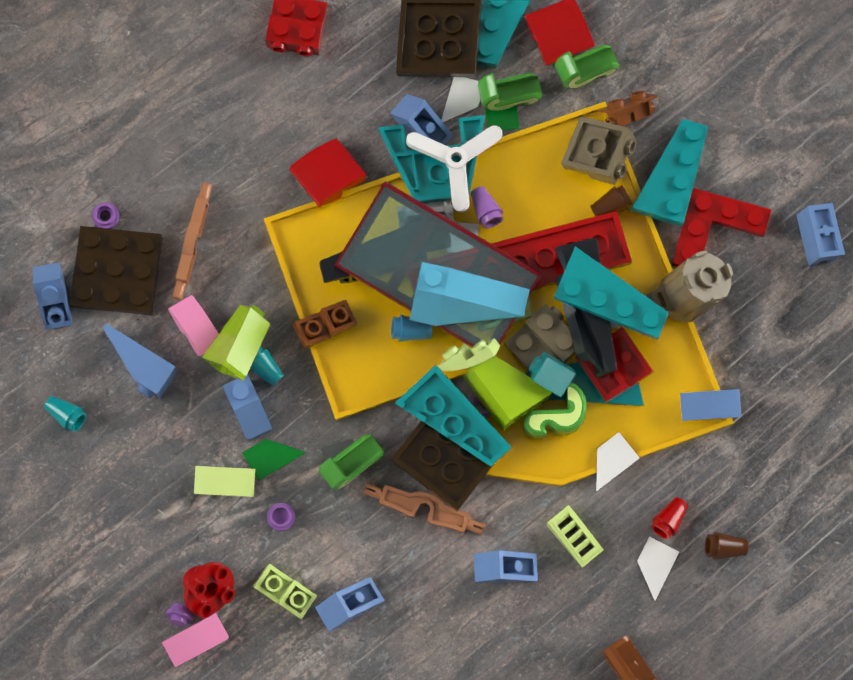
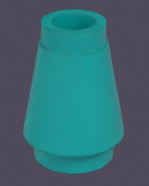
M260 346L250 370L274 386L284 374L267 348L264 350Z
M55 396L49 397L44 404V410L66 431H78L86 420V413L83 412L82 407Z

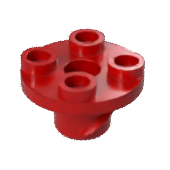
M209 562L202 566L201 564L194 566L183 577V586L185 588L184 603L188 610L203 619L216 613L225 604L230 603L234 599L233 574L227 566L220 562Z

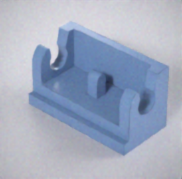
M833 203L807 206L796 215L808 266H815L825 260L827 263H830L845 255Z

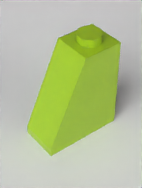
M240 305L202 358L220 373L243 381L270 326V323L263 318L265 313L254 305H251V307Z
M496 356L478 365L469 367L463 377L502 431L526 416L530 410H535L543 405L552 394L551 391L534 382L531 377Z

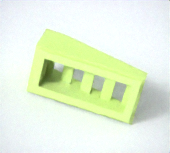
M569 505L546 524L581 568L604 550ZM566 518H569L571 522L560 530L558 525ZM576 526L578 531L567 539L565 534ZM583 535L586 539L574 548L572 543ZM588 544H591L593 548L581 557L579 552Z

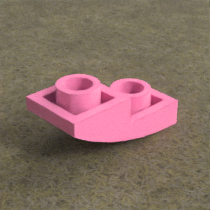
M189 295L169 307L168 310L180 332L185 333L197 356L205 354L216 339L218 332L196 299Z
M214 613L191 625L189 628L167 638L162 644L173 665L177 667L227 640L229 636L217 614Z

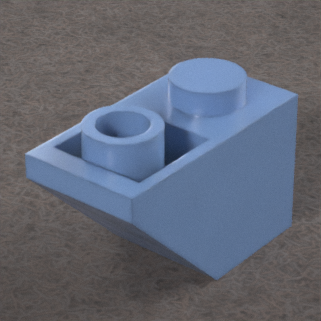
M60 262L33 267V287L45 330L73 325L67 287Z

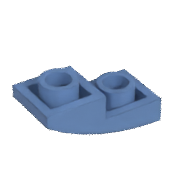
M740 389L680 393L682 421L742 417Z

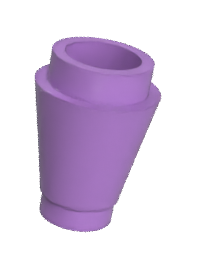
M482 186L474 189L470 195L478 223L485 229L500 224L503 220L502 209L485 187Z

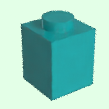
M543 351L540 357L536 356L529 367L531 371L529 375L534 382L562 397L576 374L571 366Z

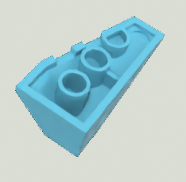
M422 262L409 321L433 326H444L448 324L524 317L530 289Z

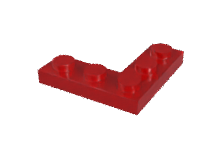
M693 188L671 266L678 267L695 253L705 250L712 223L764 237L771 209Z

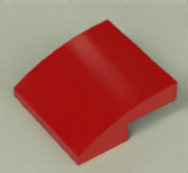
M562 0L524 15L532 39L536 41L545 66L556 62L561 55L570 51L571 55L595 46L576 0Z
M337 138L313 149L289 168L290 172L318 207L340 199L343 191L365 182L367 176Z
M620 327L612 333L617 365L616 371L598 378L594 365L590 361L583 362L578 356H575L605 402L614 399L654 373L624 327Z

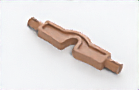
M209 183L201 184L199 197L196 198L191 221L186 231L172 296L173 299L178 301L183 300L196 259V244L198 238L201 239L209 208L208 201L213 185Z
M367 483L363 493L364 495L379 499L380 505L394 509L411 518L416 516L421 505L426 504L430 508L427 518L429 524L464 533L466 529L482 535V529L486 525L469 519V513L460 510L456 512L453 508L444 505L438 497L427 492L408 493L385 485L382 489Z

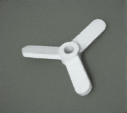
M490 126L462 146L452 148L419 133L412 132L407 135L406 144L416 151L446 163L449 169L452 206L456 211L464 212L469 207L466 164L472 158L498 142L502 138V130L498 126ZM458 156L461 158V161L454 162L452 157Z

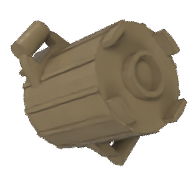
M707 251L695 253L661 280L658 288L646 296L668 311V316L678 322H693L728 296L732 286L731 277L734 275L729 263L725 265L722 259L707 253Z

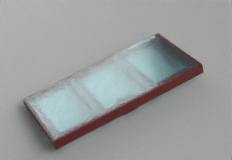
M386 181L381 185L379 192L334 267L410 312L422 262L530 289L529 295L542 273ZM516 318L448 324L436 327L464 344L466 343L471 348L481 340L487 343L493 338L501 345Z

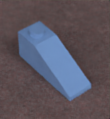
M105 324L103 329L135 383L139 386L137 390L150 399L153 395L161 399L178 373L176 366L110 325Z

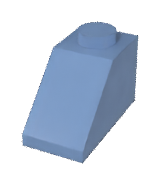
M406 94L390 112L399 125H405V130L408 134L412 132L419 133L443 145H446L453 136L428 103L421 98Z
M248 374L243 381L236 379L223 385V389L247 441L273 430Z
M502 550L474 554L475 582L493 584L538 582L537 554Z
M369 577L334 593L315 608L330 632L356 619L385 600L372 578Z

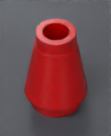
M675 497L652 519L651 529L654 533L667 540L671 536H675L689 507L688 504L681 498Z

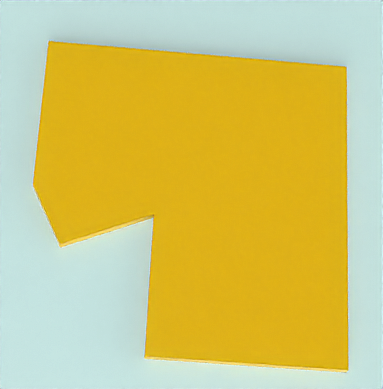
M606 102L503 136L498 142L477 155L470 193L478 187H485L502 209L503 220L495 227L483 228L478 223L470 194L469 207L466 211L458 212L453 208L454 222L479 224L478 236L487 242L495 243L595 217L590 206L614 186L617 188L623 185L632 204L627 207L628 210L619 212L618 216L632 264L609 271L645 296L658 288L661 280L673 271L653 219L630 211L641 189L628 157H626L624 162L627 165L625 176L622 179L618 178L616 185L593 180L588 174L565 169L561 165L580 116L605 122L608 118L607 113H601L599 109L606 107ZM399 172L345 190L340 199L322 207H318L313 201L264 218L299 320L319 313L322 308L343 300H347L356 319L357 325L351 329L309 347L336 421L398 400L435 365L439 366L444 359L442 354L454 345L457 348L464 345L463 342L433 325L431 339L398 342L397 339L391 338L393 317H400V315L410 317L411 312L360 281L348 284H341L339 280L324 283L319 262L344 250L385 181L410 195ZM389 197L362 243L399 229L397 207H403V205ZM446 249L426 253L427 260L453 254ZM394 272L377 276L376 278L388 284ZM407 273L397 290L412 299L414 294ZM557 284L532 290L529 297L534 314L545 304L549 308L555 306L564 316L562 322L569 328L562 302L554 299ZM668 316L658 340L624 327L654 371L653 374L639 382L644 406L586 402L585 420L576 432L566 436L557 435L546 429V437L542 440L532 439L526 435L523 430V422L526 416L502 431L490 415L487 421L512 448L494 464L486 476L562 487L597 474V448L618 432L638 457L642 458L733 425L732 418L682 421L680 393L720 390L694 322H678ZM527 320L512 324L495 355L524 374L528 370L504 346V343L523 327ZM476 322L455 324L475 337L484 340L486 343L490 341L496 329L478 332ZM620 327L611 329V333H613L614 331H616V330L619 329ZM575 354V355H574L568 362H566L565 364H571V363H576V362H578L577 359L575 358V356H577V354ZM469 368L442 372L452 381L464 377ZM547 399L543 405L535 410L566 409V401Z

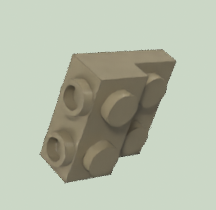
M580 116L561 165L565 169L588 174L593 180L616 185L618 178L622 179L625 176L627 165L624 162L628 154L632 155L634 153L636 139H634L635 137L628 127Z
M546 304L504 343V346L529 372H531L529 367L536 356L540 357L543 351L564 363L568 362L576 354L570 330L562 322L564 319L563 314L555 306L549 308Z

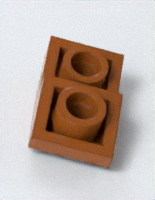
M343 300L322 308L319 313L295 321L293 327L303 348L307 349L357 325V322L347 300Z

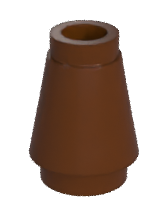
M623 185L617 188L614 186L594 202L590 208L595 216L614 211L619 213L628 210L627 207L632 204V201Z
M719 532L706 536L705 554L714 560L746 556L748 553L747 539Z

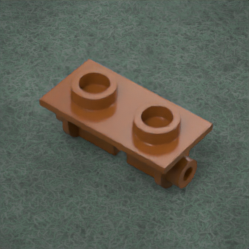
M644 90L635 91L629 94L630 98L609 101L608 106L599 109V112L607 113L608 118L605 122L625 126L631 123L629 113H631L632 121H638L651 116L652 112L655 111V105L650 100L657 98V95L647 94Z

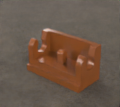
M628 635L601 652L619 680H658Z

